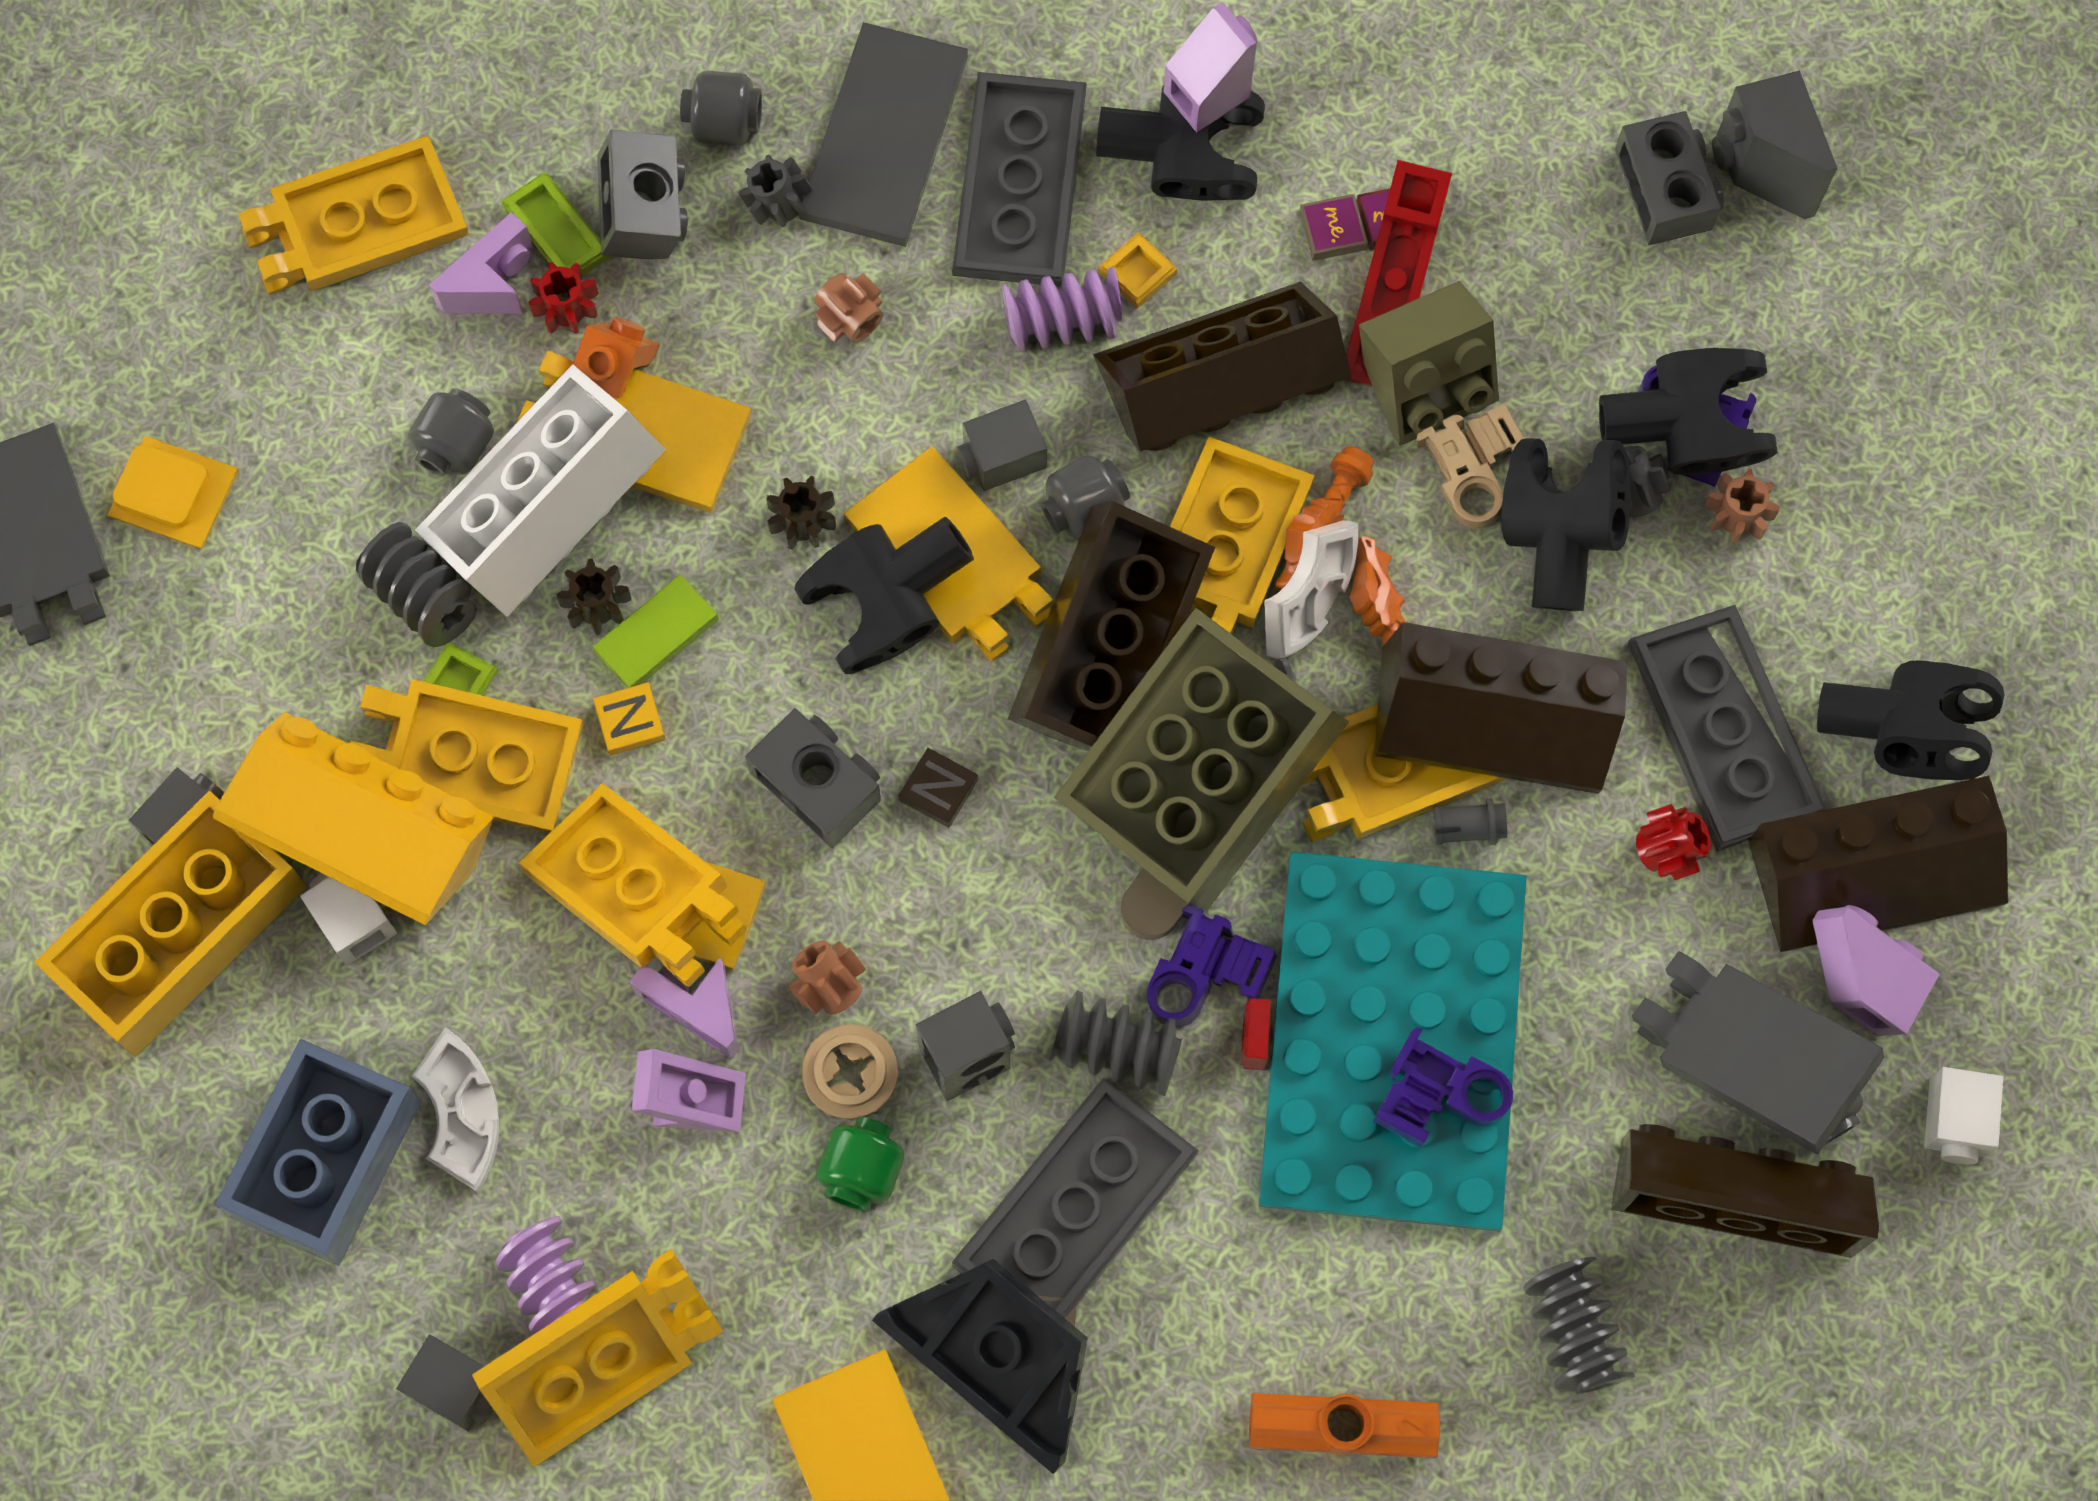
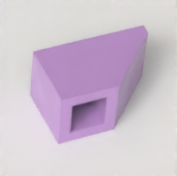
M1223 2L1211 9L1165 65L1164 93L1196 132L1250 98L1257 37L1249 22L1240 15L1235 17Z
M1852 905L1819 910L1813 919V925L1830 1003L1859 1025L1878 1036L1907 1034L1940 974L1922 961L1923 954L1916 947L1905 941L1892 939L1876 927L1878 921L1867 911Z

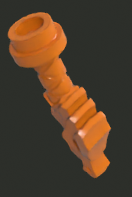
M1347 446L1343 449L1342 453H1337L1330 464L1335 475L1332 486H1329L1323 498L1311 500V505L1304 507L1302 514L1293 517L1286 532V566L1281 576L1275 582L1276 588L1282 590L1297 568L1303 547V532L1343 521L1344 515L1341 512L1345 507V502L1348 501L1354 490L1353 487L1366 486L1373 476L1372 467L1374 460L1365 451Z
M1362 536L1358 538L1356 555L1358 565L1354 570L1349 598L1353 604V611L1356 614H1361L1362 623L1365 626H1369V633L1372 636H1381L1384 646L1402 622H1406L1400 610L1406 601L1396 591L1389 577L1388 565L1392 556L1375 547L1376 539Z

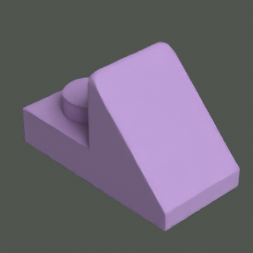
M512 212L508 214L429 284L435 303L443 313L523 314L516 291L501 278L504 274L507 277H511L519 273L528 263L530 251L534 248L527 226Z
M721 958L714 964L693 995L688 993L692 985L689 988L685 986L665 966L659 972L648 965L643 969L640 967L629 981L635 995L732 1060L738 1051V1043L727 973Z
M657 1049L638 1051L632 1111L653 1116V1127L740 1132L746 1073Z

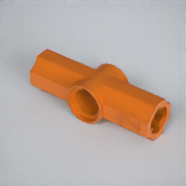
M1251 1394L1249 1449L1321 1452L1340 1457L1353 1454L1435 1459L1438 1457L1440 1440L1439 1403L1361 1399L1350 1394L1336 1395L1334 1397ZM1345 1410L1355 1415L1360 1425L1359 1437L1353 1441L1344 1442L1332 1436L1327 1423L1329 1414L1334 1411Z

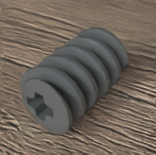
M397 522L380 531L361 552L356 562V572L359 574L362 583L367 588L373 589L378 599L387 603L396 616L403 618L406 625L412 631L418 632V635L426 645L432 647L446 645L462 634L475 619L476 604L475 602L468 601L472 590L470 583L464 579H456L457 574L452 566L441 565L442 559L436 551H426L427 545L421 537H412V530L406 523Z
M1077 990L1065 1006L1053 1044L1050 1061L1054 1059L1061 1048H1064L1065 1064L1068 1068L1073 1069L1084 1055H1088V1070L1090 1074L1095 1076L1108 1061L1111 1062L1112 1080L1115 1082H1120L1130 1068L1134 1069L1136 1088L1143 1089L1152 1076L1155 1075L1157 1076L1158 1093L1165 1096L1179 1054L1182 1038L1176 1037L1175 1019L1172 1018L1165 1022L1159 1032L1153 1031L1152 1012L1149 1011L1142 1015L1136 1025L1130 1024L1129 1005L1123 1004L1113 1018L1107 1017L1105 998L1100 997L1089 1012L1085 1011L1083 992Z
M1596 1257L1571 1260L1545 1269L1525 1283L1523 1287L1525 1294L1529 1296H1545L1542 1301L1532 1308L1531 1313L1533 1318L1553 1321L1540 1331L1539 1338L1544 1343L1560 1344L1546 1358L1549 1366L1568 1368L1554 1382L1555 1388L1560 1391H1573L1576 1394H1583L1610 1387L1635 1377L1634 1372L1614 1371L1613 1368L1616 1362L1627 1355L1626 1348L1606 1347L1605 1344L1607 1339L1620 1330L1618 1324L1598 1322L1597 1317L1612 1307L1610 1300H1594L1590 1298L1589 1293L1603 1284L1604 1280L1602 1276H1583L1582 1269L1593 1262Z

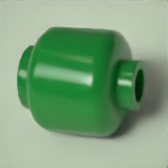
M858 1117L855 1126L838 1125L831 1131L816 1170L818 1181L826 1188L824 1196L827 1199L859 1211L869 1212L872 1204H883L890 1198L904 1160L903 1149L897 1142L889 1138L892 1132L891 1127L870 1118Z

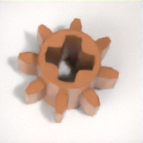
M844 273L832 277L821 287L815 297L814 302L820 308L815 312L819 319L816 325L834 343L844 334L854 343L862 341L878 327L883 318V312L878 308L883 303L879 298L882 291L864 273L855 281Z
M1747 469L1744 476L1737 477L1734 480L1727 473L1722 474L1717 483L1719 492H1710L1704 504L1706 508L1717 511L1710 529L1714 531L1721 527L1731 533L1733 544L1738 542L1742 534L1748 532L1756 539H1762L1767 530L1765 521L1775 520L1780 510V506L1769 502V494L1774 487L1773 482L1764 484L1761 480L1753 477L1752 469ZM1737 499L1746 501L1745 508L1749 512L1740 510V502Z
M818 941L807 946L794 959L792 970L798 979L789 984L788 988L803 1007H808L813 1014H817L822 1008L827 1014H838L849 1008L859 998L862 992V985L856 977L862 974L866 967L852 949H846L841 941H838L832 947L827 941Z

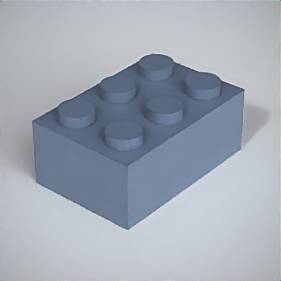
M300 1039L227 1179L215 1206L232 1219L340 1266L422 1101L409 1086Z

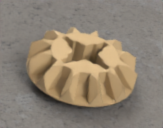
M856 1024L836 1026L819 1035L808 1048L802 1065V1080L810 1101L827 1116H835L850 1121L869 1114H877L879 1109L893 1096L898 1077L897 1059L888 1041L873 1029ZM839 1051L844 1059L847 1058L852 1064H857L861 1061L864 1063L871 1058L873 1059L866 1064L867 1068L863 1069L860 1073L864 1092L860 1093L858 1088H853L848 1081L840 1085L836 1083L830 1088L828 1087V1085L834 1082V1078L840 1074L839 1060L835 1053Z

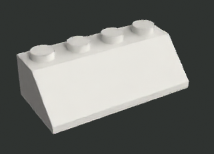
M572 364L415 531L468 583L508 617L521 602L531 595L534 588L551 570L570 554L573 547L588 531L609 513L612 506L640 477L648 472L652 464L666 449L627 409Z

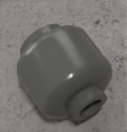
M702 71L694 80L692 89L682 90L680 119L681 122L691 123L692 134L698 142L740 146L747 142L751 133H759L762 116V91L759 88H753L752 81L746 74Z
M452 388L449 393L437 392L431 395L408 432L411 444L418 451L415 460L426 470L442 477L446 475L448 470L454 473L469 472L475 466L494 434L493 425L488 418L490 414L488 407L473 395L457 388Z
M1085 455L1048 477L1045 484L1048 499L1041 503V508L1047 521L1057 533L1065 529L1071 536L1079 540L1092 506L1111 500L1125 506L1124 502L1130 498V493L1119 470L1110 460L1106 459L1101 462L1094 456Z

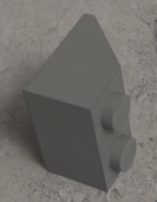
M1800 70L1735 87L1727 110L1723 112V120L1718 133L1712 141L1713 155L1717 166L1721 170L1728 168L1734 185L1803 219L1815 217L1837 171V166Z

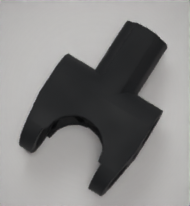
M1163 85L1159 112L1101 106L1096 156L1153 162L1151 189L1157 196L1200 201L1246 200L1256 192L1258 178L1256 172L1244 165L1234 164V160L1221 156L1213 149L1209 141L1221 130L1228 129V124L1246 126L1260 124L1264 119L1265 103L1258 94L1251 91L1249 99L1196 132L1165 95Z
M1704 348L1665 354L1656 360L1659 390L1600 395L1599 424L1602 441L1616 440L1620 441L1623 445L1666 441L1670 473L1675 475L1724 472L1760 463L1778 453L1776 436L1774 434L1754 433L1753 429L1740 428L1730 423L1722 414L1719 405V395L1727 389L1737 387L1739 382L1754 380L1767 373L1765 355L1759 351L1735 348Z
M1521 439L1515 446L1504 486L1501 528L1503 538L1509 546L1537 547L1532 607L1584 611L1589 550L1618 551L1625 545L1629 529L1631 485L1629 460L1626 450L1620 441H1600L1595 448L1592 463H1588L1585 476L1577 486L1566 492H1561L1553 480L1552 467H1548L1547 448L1541 439Z
M943 517L898 549H895L883 527L875 524L855 532L827 551L799 578L794 590L805 605L814 604L830 594L837 595L853 592L858 597L862 608L861 623L857 632L848 640L850 644L842 649L836 657V661L844 674H854L902 654L931 634L940 622L923 594L973 561L974 557L960 531L947 517Z
M1922 660L1908 661L1901 664L1895 670L1890 690L1824 682L1819 699L1817 732L1876 739L1877 743L1874 751L1876 762L1881 768L1891 774L1930 780H1970L1981 776L1988 769L1993 750L1991 742L1985 735L1977 730L1966 728L1967 725L1964 724H1974V722H1983L1996 717L2003 705L2004 689L1997 678L1979 669L1949 663ZM1967 689H1980L1988 693L1992 700L1987 703H1977L1968 699L1963 694V691ZM1965 747L1976 751L1980 757L1973 761H1963L1955 758L1949 751Z

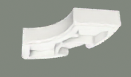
M1343 520L1303 532L1302 552L1293 576L1280 592L1264 600L1267 656L1278 659L1293 655L1308 645L1328 624L1325 616L1332 607L1338 592H1346L1354 569L1358 547V523Z
M445 1027L411 1076L428 1093L436 1112V1136L426 1160L478 1193L487 1179L497 1150L499 1138L498 1104L489 1076L479 1059L469 1046Z

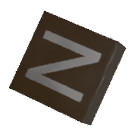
M927 747L899 793L898 798L900 802L950 828L979 780L978 774Z

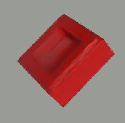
M1250 998L1249 1002H1246L1243 1013L1240 1065L1243 1066V1069H1265L1268 1059L1271 1000Z

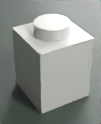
M322 873L311 881L310 889L300 895L328 941L346 966L397 934L376 900Z
M1942 1067L1929 1081L1924 1148L1941 1151V1160L1945 1162L1964 1165L1978 1163V1157H1986L1999 1147L2004 1076Z

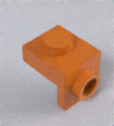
M614 317L612 322L587 325L573 365L612 398H619L624 395L633 368L650 365L660 344L643 337L646 330L644 327L632 321Z

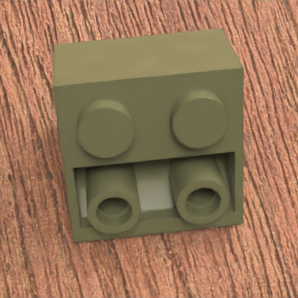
M1457 281L1359 324L1365 370L1391 432L1400 446L1417 439V435L1430 426L1434 430L1441 428L1443 420L1453 415L1465 417L1472 413L1480 412L1487 406L1499 401L1493 319L1461 281Z

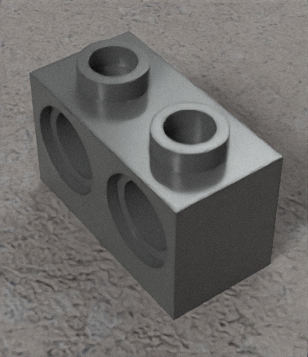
M1678 112L1622 126L1615 151L1648 246L1711 231L1720 210L1724 206L1723 192L1716 177L1710 178L1704 162L1706 160V146L1703 135L1699 129L1693 130L1687 112ZM1653 150H1665L1672 154L1674 158H1661ZM1670 198H1682L1689 202L1692 207H1679Z
M982 991L916 1024L919 1050L946 1101L980 1085L978 1079L983 1076L990 1080L1011 1069L1010 1050L1015 1048L1011 1036L1015 1035L1014 1029L1000 1003L997 1002L989 1006Z

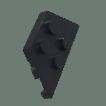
M991 1259L894 1304L875 1315L872 1321L1047 1470L1054 1474L1063 1466L1067 1456L1088 1337L996 1260Z

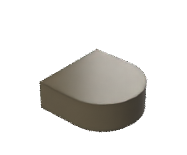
M1143 868L1123 895L1121 917L1125 927L1133 935L1141 939L1155 940L1168 935L1183 917L1182 909L1191 904H1188Z

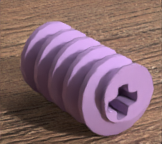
M1114 266L1108 268L1105 284L1102 283L1094 269L1086 271L1083 287H1080L1073 273L1064 274L1060 291H1058L1050 276L1041 279L1038 294L1035 293L1028 280H1021L1016 298L1013 297L1006 283H1002L1003 304L1009 336L1013 338L1020 352H1026L1029 335L1033 334L1036 336L1042 349L1049 348L1052 331H1057L1065 346L1071 345L1073 330L1078 327L1085 340L1092 342L1095 327L1098 324L1102 325L1109 339L1115 338L1118 321H1122L1120 290Z
M560 1216L539 1221L513 1235L502 1246L503 1250L495 1260L499 1271H514L506 1282L510 1292L516 1294L525 1293L517 1303L521 1314H536L529 1324L532 1335L584 1302L583 1299L596 1287L593 1280L574 1283L572 1277L584 1266L582 1259L563 1262L561 1256L573 1245L571 1237L552 1240L550 1237L562 1224Z

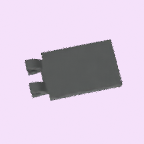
M54 423L0 442V617L12 613L18 633L21 636L25 635L27 644L31 646L51 638L40 603L68 593L73 611L76 615L80 614L84 625L106 618L94 582L107 578L110 574L59 430Z
M1678 951L1665 970L1667 975L1674 978L1670 986L1690 1000L1677 1019H1675L1663 1007L1645 997L1632 1015L1633 1021L1641 1025L1637 1031L1638 1034L1652 1044L1665 1049L1660 1056L1663 1068L1812 1152L1819 1154L1883 1061V1048L1728 964L1715 977L1696 960Z

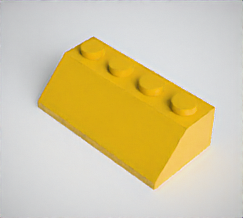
M284 712L258 735L216 806L212 818L426 926L472 874L494 816L476 808L472 802L463 797L452 796L424 782L420 776L411 771L398 769L370 755L365 748L357 744L346 743L318 729L308 719L294 717Z
M210 790L34 962L135 1058L307 888L294 868L271 847L212 818L220 800Z

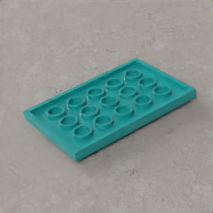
M1290 852L1259 1207L1498 1232L1502 1230L1511 1107L1501 1120L1488 1126L1474 1125L1444 1108L1439 1115L1432 1111L1424 1126V1129L1430 1133L1422 1148L1373 1122L1394 1083L1390 1077V1070L1408 1036L1415 1028L1423 1029L1418 1039L1465 1065L1472 1055L1501 1071L1512 1085L1527 875ZM1398 1074L1395 1081L1401 1083L1404 1076ZM1478 1080L1469 1085L1467 1099L1476 1111L1490 1113L1499 1108L1501 1094L1497 1086L1492 1082ZM1443 1098L1440 1105L1444 1106L1447 1100Z

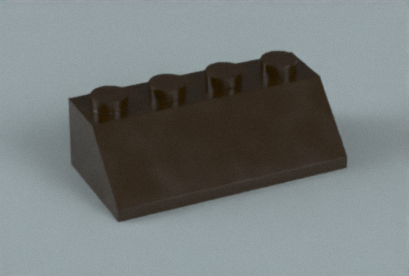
M1301 281L1093 354L1126 435L1140 452L1144 450L1159 451L1173 446L1178 441V438L1198 431L1213 432L1226 427L1231 419L1251 412L1261 414L1274 411L1285 400L1302 394L1317 395L1327 392L1334 387L1336 382L1351 377L1337 315Z
M1112 500L1092 506L1007 719L1052 739L1089 751L1187 620L1215 547Z
M1402 622L1382 647L1375 756L1598 794L1603 789L1625 719L1628 662Z
M1990 776L1761 823L1748 841L1780 953L1818 945L1813 919L1819 910L1845 907L1847 905L1856 906L1874 916L1878 921L1876 927L1884 931L2008 904L2007 830Z
M1653 1124L1639 1125V1130L1630 1129L1621 1141L1611 1210L1852 1258L1878 1239L1879 1232L1873 1177L1855 1174L1856 1167L1849 1163L1822 1160L1819 1161V1166L1795 1162L1796 1155L1785 1150L1762 1148L1759 1149L1758 1154L1735 1150V1142L1725 1138L1702 1136L1699 1137L1698 1142L1675 1138V1131L1673 1129Z

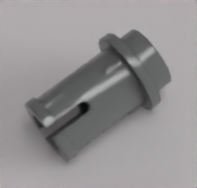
M1487 798L1485 805L1433 807L1436 845L1447 842L1489 840V845H1496V839L1507 838L1505 803L1494 804L1492 798Z

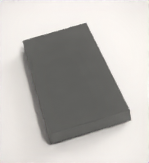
M865 22L862 23L809 180L813 191L805 194L802 201L807 211L805 214L799 213L800 220L906 247L968 58L967 48Z
M978 72L952 276L1017 283L1021 280H1028L1030 284L1037 285L1041 284L1043 277L1050 276L1055 286L1061 287L1066 267L1087 88L1086 82Z
M1736 605L1630 638L1628 646L1717 852L1749 841L1761 823L1826 810ZM1728 621L1784 750L1709 632L1708 627Z
M1103 1077L952 1261V1266L960 1273H963L994 1259L1037 1296L1064 1298L1062 1301H1043L1066 1318L1195 1159L1199 1150L1107 1078Z

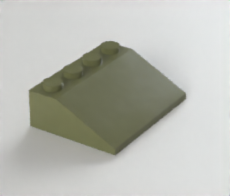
M1195 608L1054 798L1188 904L1208 911L1349 721L1199 609Z

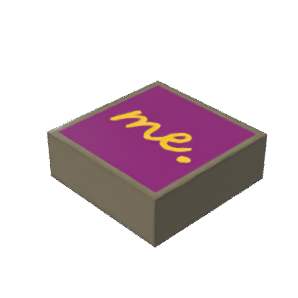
M1354 194L1300 205L1299 213L1312 261L1367 249L1368 242Z

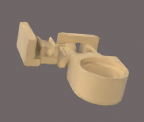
M1505 403L1467 421L1466 425L1468 428L1464 431H1460L1464 429V418L1460 415H1453L1444 419L1443 426L1437 431L1430 426L1417 435L1418 449L1427 445L1446 480L1445 483L1441 484V492L1455 518L1468 528H1488L1495 524L1502 514V488L1490 467L1496 464V456L1504 452L1508 453L1509 450L1513 453L1517 443L1524 439ZM1500 421H1501V423H1502L1504 429L1506 430V432H1507L1509 438L1511 439V441H1512V443H1513L1512 445H1511V443L1509 442V440H1508V438H1507L1505 432L1503 431V429H1502V427H1501V425H1500V423H1499ZM1462 469H1465V470H1466L1465 472H1463V473H1461V474H1459V475H1458V473H1457V472H1459V471L1462 470ZM1479 488L1489 492L1494 499V505L1491 510L1483 515L1467 513L1460 503L1462 496L1467 491Z

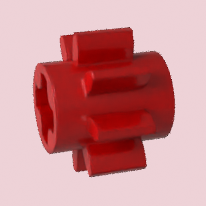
M551 262L549 263V270L541 279L531 278L530 280L533 292L538 296L528 302L533 317L545 315V324L549 333H553L559 325L570 326L571 331L577 334L579 333L578 323L585 316L588 318L597 317L595 304L589 300L599 295L595 279H588L582 282L583 275L578 263L572 265L571 268L557 267ZM567 292L570 298L566 301H559L557 295Z
M1672 804L1647 812L1650 824L1641 826L1636 836L1637 852L1644 866L1650 871H1658L1661 878L1671 875L1674 880L1700 872L1697 860L1705 858L1711 847L1710 834L1703 819L1694 812L1688 813L1686 807L1675 810Z

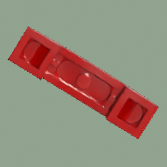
M1397 160L1377 242L1346 353L1351 377L1344 380L1373 387L1363 364L1359 324L1420 298L1452 173Z

